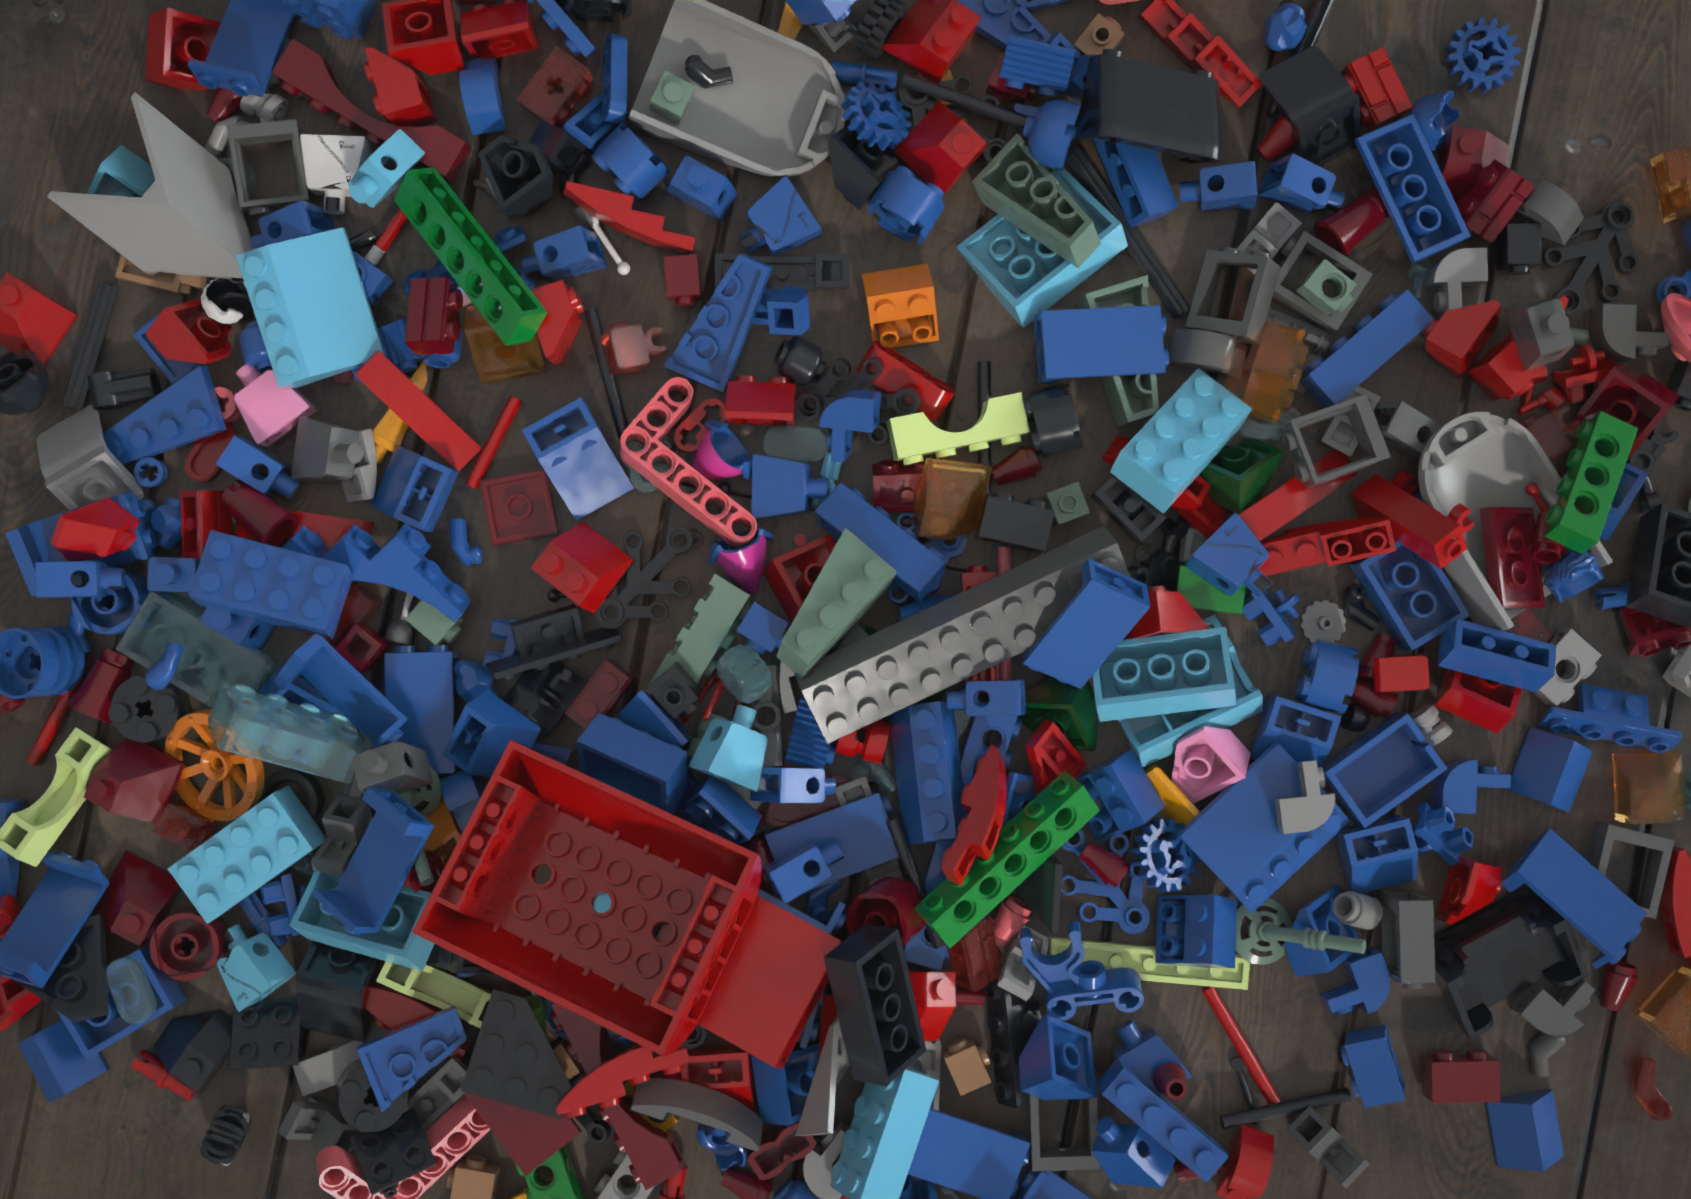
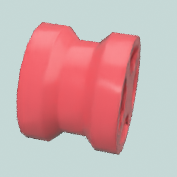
M224 387L214 388L218 402H220L219 399L222 401L220 409L224 421L232 423L241 418L242 414L234 401L236 392Z

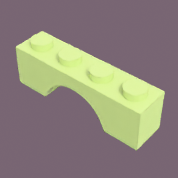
M1022 392L990 398L983 402L979 419L972 428L963 432L941 430L934 426L923 412L890 418L886 422L894 461L903 460L904 465L923 462V455L936 453L937 459L957 455V448L967 446L969 452L988 449V442L1001 440L1002 446L1021 442L1022 435L1030 432Z
M75 727L55 754L57 769L53 781L46 792L30 807L19 812H13L1 827L0 848L15 859L37 867L86 800L84 795L95 767L113 749Z
M385 961L376 980L396 991L443 1010L455 1005L461 1019L480 1029L492 994L427 963L423 971Z

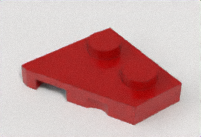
M1049 720L1042 722L1025 745L1036 795L1041 793L1064 771L1074 779H1077L1087 765L1056 724Z

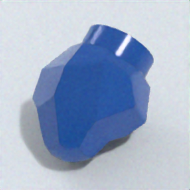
M1285 3L1265 20L1264 38L1270 49L1276 51L1295 49L1302 40L1307 25L1304 21L1305 12L1299 5Z
M166 498L163 505L159 506L150 517L152 529L158 533V544L162 548L170 549L182 541L181 500Z
M459 660L455 663L453 668L456 674L454 684L456 692L464 701L469 703L487 690L496 694L497 691L492 686L493 678L486 668H483V665L466 660Z

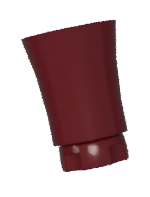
M1371 188L1338 211L1315 222V235L1317 239L1347 257L1367 235L1383 223L1384 219L1389 216V213L1378 190Z
M240 479L236 480L222 493V505L228 509L229 514L241 523L259 543L281 547L288 541L298 526L299 518L296 514L281 507L265 494Z
M105 646L100 658H96L82 685L67 705L87 716L112 724L113 722L108 716L112 697L117 688L130 678L132 674L130 670L136 660L125 653Z

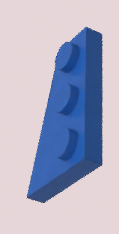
M455 1005L357 1046V1052L382 1112L405 1090L408 1091L414 1086L417 1080L432 1067H436L467 1040L466 1032Z

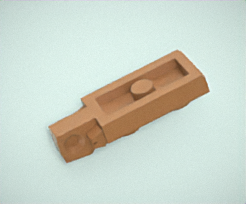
M120 255L114 276L121 280L180 295H191L192 288L203 291L204 287L213 280L208 277L180 276L175 273H145L123 255Z

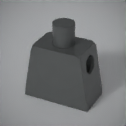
M1538 298L1504 309L1524 371L1558 361L1574 346V340L1569 328V319L1565 315L1559 298Z
M1403 401L1377 403L1373 411L1386 446L1406 457H1421L1428 440L1441 427L1440 424Z
M299 416L291 479L318 484L351 479L354 475L355 464L359 463L364 455L363 448L358 444V432L329 421Z
M393 742L353 756L357 785L363 794H365L368 787L389 789L400 794L433 783L427 751L402 742Z

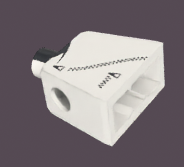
M301 134L300 140L307 188L315 195L324 196L325 213L344 214L345 196L351 197L348 182L368 157L371 156L373 145L364 136Z

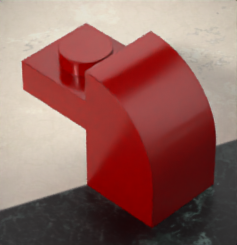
M1245 1125L1240 1127L1230 1143L1229 1165L1216 1183L1215 1195L1225 1199H1252L1253 1197L1260 1199L1272 1168L1274 1135Z

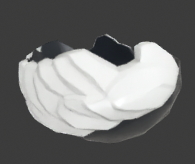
M216 278L211 280L210 284H207L203 289L201 296L202 307L208 317L224 324L240 323L246 320L253 312L243 281L238 282L231 279Z

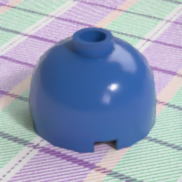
M1053 100L1040 106L1035 117L1028 115L1023 136L1029 137L1028 150L1039 164L1063 171L1079 118L1081 104L1064 100Z

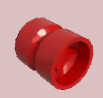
M877 720L839 738L835 753L854 757L858 753L861 754L862 760L881 765L891 723ZM856 732L866 733L863 743L855 740Z

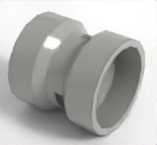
M266 87L263 97L254 95L243 96L240 108L250 116L257 115L261 123L281 121L287 112L289 102L279 94L273 95L269 93V89Z
M1428 703L1412 712L1409 716L1426 738L1421 742L1428 743L1433 747L1445 740L1453 730L1447 722L1439 718V710L1434 703Z

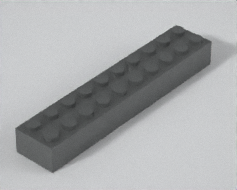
M1102 526L823 657L803 679L794 672L801 692L827 744L1031 649L1083 586L1081 566L1088 558L1130 577L1117 541Z

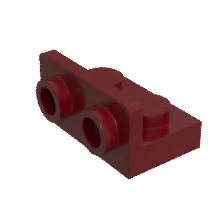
M923 458V462L904 465L903 462L894 461V459H885L879 463L872 464L874 508L879 506L887 513L941 510L938 461Z
M1629 607L1621 608L1617 614L1630 641V645L1626 650L1629 657L1637 655L1650 657L1659 653L1662 649L1673 647L1675 650H1679L1691 645V627L1686 628Z

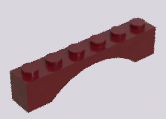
M294 39L291 40L272 72L281 82L279 87L296 98L299 93L309 99L307 103L309 106L324 115L329 110L338 116L336 121L352 132H354L356 127L367 133L365 138L377 147H380L397 130L401 129L425 152L417 164L424 168L435 167L443 179L451 184L472 151L465 141L438 125L424 127L399 126L383 122L364 113L345 97L335 80L328 62L321 55Z
M556 1003L552 1004L554 1009L551 1012L552 1019L560 1031L564 1029L569 1039V1042H567L569 1053L575 1061L580 1060L585 1070L582 1073V1076H584L607 1060L605 1052V1027ZM623 1096L619 1097L621 1103L601 1109L598 1104L603 1119L606 1122L611 1121L616 1131V1134L613 1136L621 1153L626 1152L632 1163L629 1165V1169L637 1184L642 1183L645 1190H648L683 1171L686 1163L671 1133L655 1127L639 1116L636 1111L630 1110L631 1106L625 1101Z

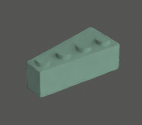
M1018 133L972 181L981 202L1077 268L1101 244L1093 221L1071 195L1066 193L1055 176L1049 173L1042 164H1039L1031 156L1028 147Z
M1148 275L1087 293L1076 302L1077 308L1150 306L1147 288L1149 287ZM1156 374L1101 377L1117 428L1149 419L1159 411Z
M845 527L784 636L776 657L803 679L888 590L897 571Z
M714 574L709 582L712 586L709 592H705L703 597L699 599L692 613L694 615L691 621L688 620L675 640L676 645L674 649L669 650L649 685L677 661L697 684L700 683L703 676L709 679L719 664V661L715 659L721 647L727 650L733 642L737 633L732 630L739 619L743 621L753 605L750 603L753 596L722 576ZM670 691L677 700H680V696L676 691Z

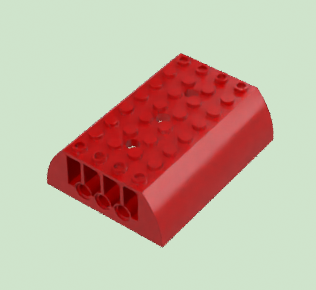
M510 740L412 933L651 1051L667 1056L679 1048L695 1029L757 899L761 881V857L753 851ZM542 866H549L551 869L550 880L545 884H538L535 880L536 871ZM602 894H608L611 898L610 908L604 913H598L594 906L596 898ZM661 923H669L672 927V935L665 942H659L655 937V930Z

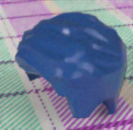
M1452 90L1423 96L1413 103V108L1410 110L1409 116L1415 115L1430 150L1433 152L1438 151L1443 145L1444 130L1447 126L1455 123L1456 119L1460 117L1459 110L1453 109L1448 104L1454 97Z
M1571 549L1563 553L1558 562L1548 565L1545 569L1543 585L1549 589L1559 602H1564L1562 598L1567 599L1598 583L1600 579L1602 580L1604 575L1595 555L1588 552L1580 554Z
M702 1123L698 1125L696 1137L699 1144L714 1153L717 1165L721 1170H727L736 1163H739L741 1167L745 1166L750 1149L726 1142V1131Z

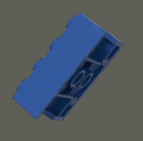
M1275 741L1248 767L1246 778L1226 787L1178 835L1229 889L1233 897L1253 913L1347 825L1350 820L1335 803L1330 817L1320 827L1307 832L1279 833L1274 799L1302 796L1298 763ZM1320 788L1321 794H1327L1322 788Z

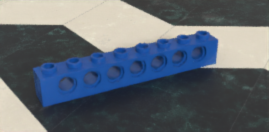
M979 700L981 704H988V702ZM1018 715L972 716L960 756L963 788L966 784L971 783L974 777V766L979 758L986 754L989 749L984 746L982 741L984 733L988 730H997L1000 734V742L996 747L1004 760L1005 770L1007 771L1012 752L1007 751L1010 739L1017 738L1022 720L1017 719ZM955 840L934 842L923 878L927 894H930L947 878L941 869L942 857L946 849L952 847ZM924 926L903 947L906 961L941 971L943 962L949 963L954 946L949 948L945 945L934 949L930 938L924 934L926 928Z

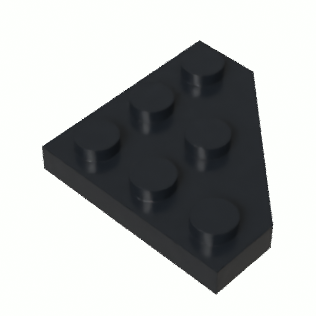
M100 914L87 918L42 989L20 981L16 982L74 1023L109 1015L106 919Z
M493 989L461 1091L561 1119L562 1114L557 1115L556 1105L570 1089L571 1083L556 1057L546 1034L541 1028L527 998Z

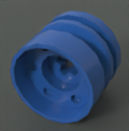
M61 626L6 629L0 633L1 695L11 699L61 695L73 690L81 680L85 667L84 650L79 639L69 629Z

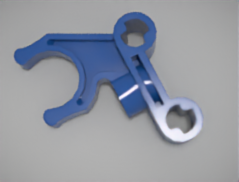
M1071 921L1068 923L1071 943L1065 951L1056 955H1044L1037 952L1031 945V930L1027 927L1019 930L1022 962L1044 986L1045 1005L1048 1015L1065 1021L1074 1016L1078 1006L1114 1002L1115 1007L1120 1011L1131 1013L1137 1011L1143 1005L1144 995L1141 979L1134 969L1117 968L1105 970V966L1095 960L1081 963L1085 952L1081 940L1079 922Z

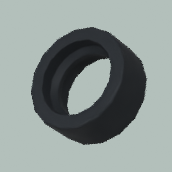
M288 769L273 773L264 780L263 792L257 804L270 796L281 783L288 781L296 782L303 786L308 794L309 806L307 812L315 822L318 820L323 811L325 798L322 786L314 776L304 770Z

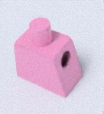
M244 365L236 372L245 388L234 395V401L258 445L268 448L298 426L299 416L309 418L318 411L316 406L297 388L278 387L273 369L261 374L257 367Z

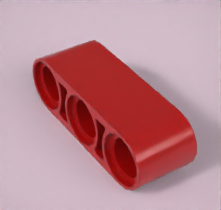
M873 341L858 365L857 372L860 373L862 364L869 357L880 358L884 364V370L877 378L871 379L870 382L888 394H895L899 389L906 386L915 388L922 398L921 405L916 412H923L929 420L938 421L955 395V391L945 382L891 347L882 346L880 341ZM872 362L868 363V370L872 373H877V365ZM905 394L903 396L906 404L911 405L914 403L911 395Z

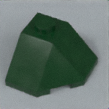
M1242 439V445L1224 446L1199 475L1211 484L1207 493L1213 502L1240 514L1261 499L1283 456V450L1258 439Z
M1051 677L1025 692L1026 713L1019 715L1024 726L1036 732L1044 720L1052 721L1076 750H1095L1097 745V708L1095 693L1089 681L1079 689Z

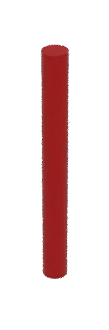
M1205 986L1201 990L1267 1103L1269 1105L1279 1103L1281 1098L1215 987Z

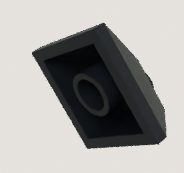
M850 124L831 135L827 141L835 187L844 195L848 202L859 210L871 201L879 186L886 179L889 171H895L898 166L906 167L908 164L894 152L895 149H891L889 146L883 151L880 150L877 143L871 148L868 146L867 139L863 138L859 141L857 139V131L849 130L847 127Z
M1050 856L1015 888L1017 893L1051 933H1058L1063 864L1056 856Z

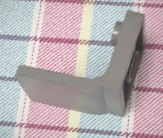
M88 405L81 411L59 422L36 438L40 467L45 478V485L69 510L133 490L135 497L143 498L142 485L136 481L133 475L108 449L103 436L99 412L93 410L92 405Z

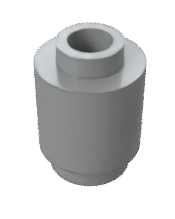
M1347 891L1339 894L1333 902V913L1343 924L1371 930L1382 919V905L1374 897Z

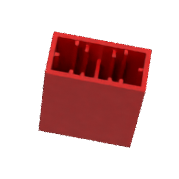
M757 895V899L697 1024L767 1064L783 1069L829 983L824 956L841 944L842 941ZM669 923L663 924L658 935H655L657 941L665 942L670 939L672 935L671 925Z

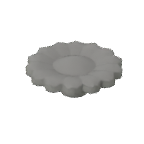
M1323 600L1322 602L1314 601L1312 606H1307L1305 613L1301 615L1302 622L1300 627L1303 629V635L1308 637L1310 642H1315L1319 639L1334 643L1335 640H1340L1341 634L1346 631L1344 625L1347 620L1343 616L1344 611L1339 609L1338 605L1334 602L1330 603L1328 600Z

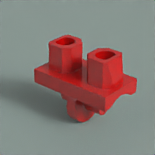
M1585 344L1579 346L1576 357L1569 358L1571 368L1552 372V381L1560 385L1561 392L1566 398L1565 401L1575 403L1586 399L1585 384L1593 383L1595 391L1614 366L1625 369V365H1615L1612 359L1605 360L1603 350L1594 352L1591 345Z

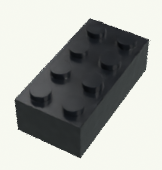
M866 923L826 954L824 961L853 1079L886 1087L927 1050L899 929Z

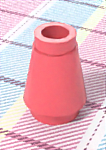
M1009 895L1007 900H1002L988 935L989 939L995 944L1005 947L1031 919L1029 914L1032 909L1022 899Z

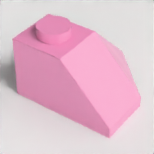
M1203 726L1177 740L1171 781L1194 804L1246 778L1251 753L1231 730Z

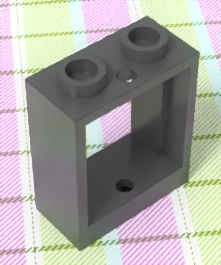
M296 119L227 126L239 206L244 213H249L250 217H263L270 214V210L282 209L301 200L311 203L310 191L307 188L300 127ZM292 140L300 195L250 200L242 146Z
M1306 231L1297 238L1291 236L1281 251V254L1285 257L1279 265L1281 268L1272 300L1314 327L1328 332L1330 335L1338 330L1373 274ZM1303 248L1323 260L1326 259L1357 284L1350 293L1354 296L1353 300L1341 313L1336 310L1326 316L1315 306L1281 285Z
M1220 247V251L1207 249L1185 327L1221 333L1237 338L1236 342L1259 345L1281 267L1270 259V254L1263 251L1251 250L1250 254H1242L1239 250L1231 247ZM1223 265L1257 269L1242 321L1209 317Z
M1367 394L1290 420L1282 426L1284 431L1282 432L1283 444L1288 451L1292 452L1296 462L1294 464L1295 475L1300 483H1304L1306 489L1379 464L1391 457ZM1347 413L1364 459L1317 475L1299 429Z
M1596 821L1586 860L1604 876L1606 875L1614 840L1652 849L1638 906L1647 913L1645 917L1656 919L1675 840Z
M1380 891V903L1383 909L1381 919V952L1390 977L1393 978V981L1403 984V987L1408 989L1424 988V983H1436L1433 900L1415 891Z
M1027 1093L1028 1139L1031 1143L1029 1163L1032 1171L1100 1169V1164L1092 1153V1147L1099 1135L1096 1132V1125L1098 1123V1094L1095 1098L1087 1099L1088 1147L1040 1148L1039 1099Z

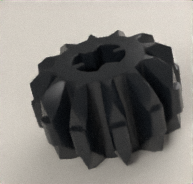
M223 1105L220 1107L211 1121L200 1148L202 1157L217 1165L228 1166L233 1163L252 1122L250 1114L235 1106Z

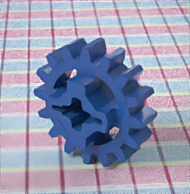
M1480 17L1474 22V25L1468 21L1461 27L1462 30L1458 29L1451 36L1453 41L1445 47V50L1452 54L1444 59V63L1453 65L1448 75L1453 76L1457 74L1460 77L1456 83L1458 87L1466 82L1468 83V92H1473L1480 86L1481 93L1483 94L1489 91L1491 86L1497 90L1504 84L1503 81L1507 82L1514 76L1512 70L1520 65V61L1513 57L1521 52V48L1512 46V43L1518 37L1517 35L1509 37L1506 35L1509 28L1507 24L1499 29L1496 27L1497 19L1493 18L1485 25L1484 18ZM1480 35L1477 41L1472 39L1469 42L1466 41L1470 37ZM1495 69H1499L1497 73L1485 76V73L1488 70L1494 71Z
M869 81L866 86L863 82H859L856 87L853 86L841 104V108L846 110L842 118L851 122L847 128L857 131V139L859 141L863 138L867 139L868 146L871 148L877 143L880 150L883 151L887 146L895 149L908 136V130L912 127V123L907 119L911 114L902 109L904 104L901 101H897L895 91L886 92L884 84L876 88L873 81Z
M1172 818L1152 820L1150 825H1143L1141 827L1142 835H1135L1134 839L1139 843L1138 848H1132L1131 852L1138 855V860H1135L1132 865L1135 867L1140 866L1141 871L1138 874V878H1148L1146 885L1148 888L1157 887L1158 892L1180 891L1181 886L1191 884L1189 876L1198 874L1193 865L1194 863L1201 862V860L1194 856V852L1178 835L1186 824H1175V819ZM1162 833L1165 834L1164 837H1159V839H1157V837H1158L1160 834H1162ZM1175 872V874L1171 877H1167L1168 874H1173Z

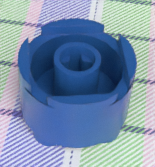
M623 121L595 149V153L591 158L612 177L617 175L618 177L614 180V183L626 195L634 196V200L637 201L639 198L643 199L671 170L665 166L666 164L643 139L633 133L634 130Z
M898 166L895 171L888 172L886 179L879 186L867 205V212L870 216L875 212L880 217L877 223L894 236L910 242L912 237L918 238L917 244H923L945 209L941 199L944 192L932 183L925 185L917 180L914 173L908 168Z
M107 567V569H117L114 567ZM124 568L126 577L124 589H107V597L72 598L71 607L73 614L81 626L99 634H127L136 631L146 623L155 610L153 593L147 590V581L136 571ZM88 574L83 578L84 585H87L89 582Z
M1319 639L1311 642L1310 647H1305L1302 655L1301 666L1306 667L1303 680L1298 679L1294 698L1300 699L1301 704L1344 714L1348 705L1342 704L1344 696L1352 697L1357 679L1359 659L1353 657L1359 653V649Z

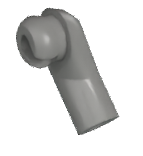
M237 115L218 122L214 126L204 149L212 155L221 156L229 138L227 126L250 123L245 121L244 117Z

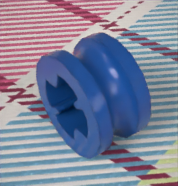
M146 457L135 465L134 477L144 487L158 488L167 482L169 469L165 462L160 459ZM148 466L158 468V473H154L157 476L155 480L145 477V472H149L146 470Z

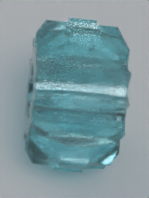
M738 644L735 647H731L716 662L717 676L722 680V686L726 687L729 695H734L739 702L749 704L752 701L758 700L772 685V679L770 678L772 674L767 669L766 662L760 658L758 652L754 653L748 645Z

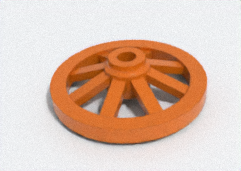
M197 710L180 718L176 722L173 731L166 738L165 752L182 762V749L201 756L199 763L183 768L175 788L185 803L200 815L216 821L237 819L256 806L264 788V767L258 748L249 733L236 720L215 710ZM208 726H212L219 730L220 741L216 738V736L212 733ZM193 727L207 745L185 738V735ZM243 763L246 767L247 776L240 768V765ZM204 772L209 779L200 793L189 777ZM221 780L223 783L224 806L210 801ZM234 780L244 792L242 799L237 805Z

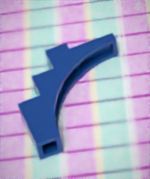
M407 523L395 532L381 547L374 542L373 537L368 532L361 530L356 524L330 548L323 543L318 534L310 531L304 525L281 547L290 551L345 564L353 574L352 581L383 584L410 593L434 606L453 622L464 614L472 601L460 585L454 584L442 573L441 568L435 562L428 560L424 556L431 545L426 542L424 535L420 531L412 529Z

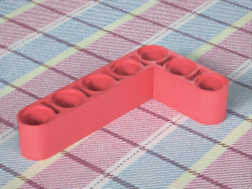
M680 377L671 378L623 432L619 445L620 457L727 544L734 548L746 547L751 543L757 531V522L752 514L661 443L688 411L693 397V388L688 380ZM678 391L685 396V400L675 402L670 399L668 394ZM650 416H659L664 420L665 424L655 427L650 425L647 419ZM631 440H637L642 443L644 448L641 451L634 452L627 448L626 443ZM656 461H664L669 465L670 470L665 473H659L653 468L652 464ZM690 482L695 486L696 491L692 494H686L680 490L679 484ZM711 502L717 503L723 512L719 515H712L708 513L705 505ZM737 523L745 525L748 528L749 534L746 536L736 535L732 530V525Z
M463 1095L424 1132L437 1165L399 1182L398 1192L395 1196L385 1198L379 1192L371 1195L358 1158L339 1146H328L318 1153L316 1166L319 1185L336 1199H418L474 1146L490 1128L467 1097Z

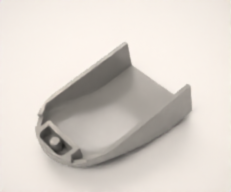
M674 0L626 124L656 139L708 159L764 176L790 177L811 170L830 154L827 140L831 135L844 128L845 119L842 118V115L846 110L841 108V104L845 100V95L842 92L835 75L836 72L832 66L812 48L706 0ZM691 55H699L702 61L713 70L730 66L733 83L708 89L702 88L686 74L685 60ZM665 70L696 86L679 125L649 110L650 100Z
M1490 412L1467 413L1441 426L1430 437L1421 454L1418 481L1423 502L1448 517L1451 509L1460 503L1471 509V513L1466 517L1474 521L1475 525L1468 532L1463 533L1467 550L1461 553L1458 558L1448 563L1444 569L1451 585L1469 612L1473 623L1504 631L1512 628L1514 624L1511 619L1526 609H1504L1488 584L1479 509L1485 507L1533 508L1536 524L1537 517L1542 512L1534 498L1526 493V485L1532 482L1539 486L1538 493L1547 509L1550 510L1558 500L1559 495L1555 492L1561 477L1536 438L1525 427L1511 418L1504 419L1490 415ZM1600 540L1586 551L1597 557L1600 567L1613 562ZM1565 547V552H1564V553L1568 552V551L1571 550V549L1568 548V547ZM1540 563L1542 582L1546 573L1545 569L1549 564ZM1543 585L1545 598L1546 596L1551 594V592L1546 586Z

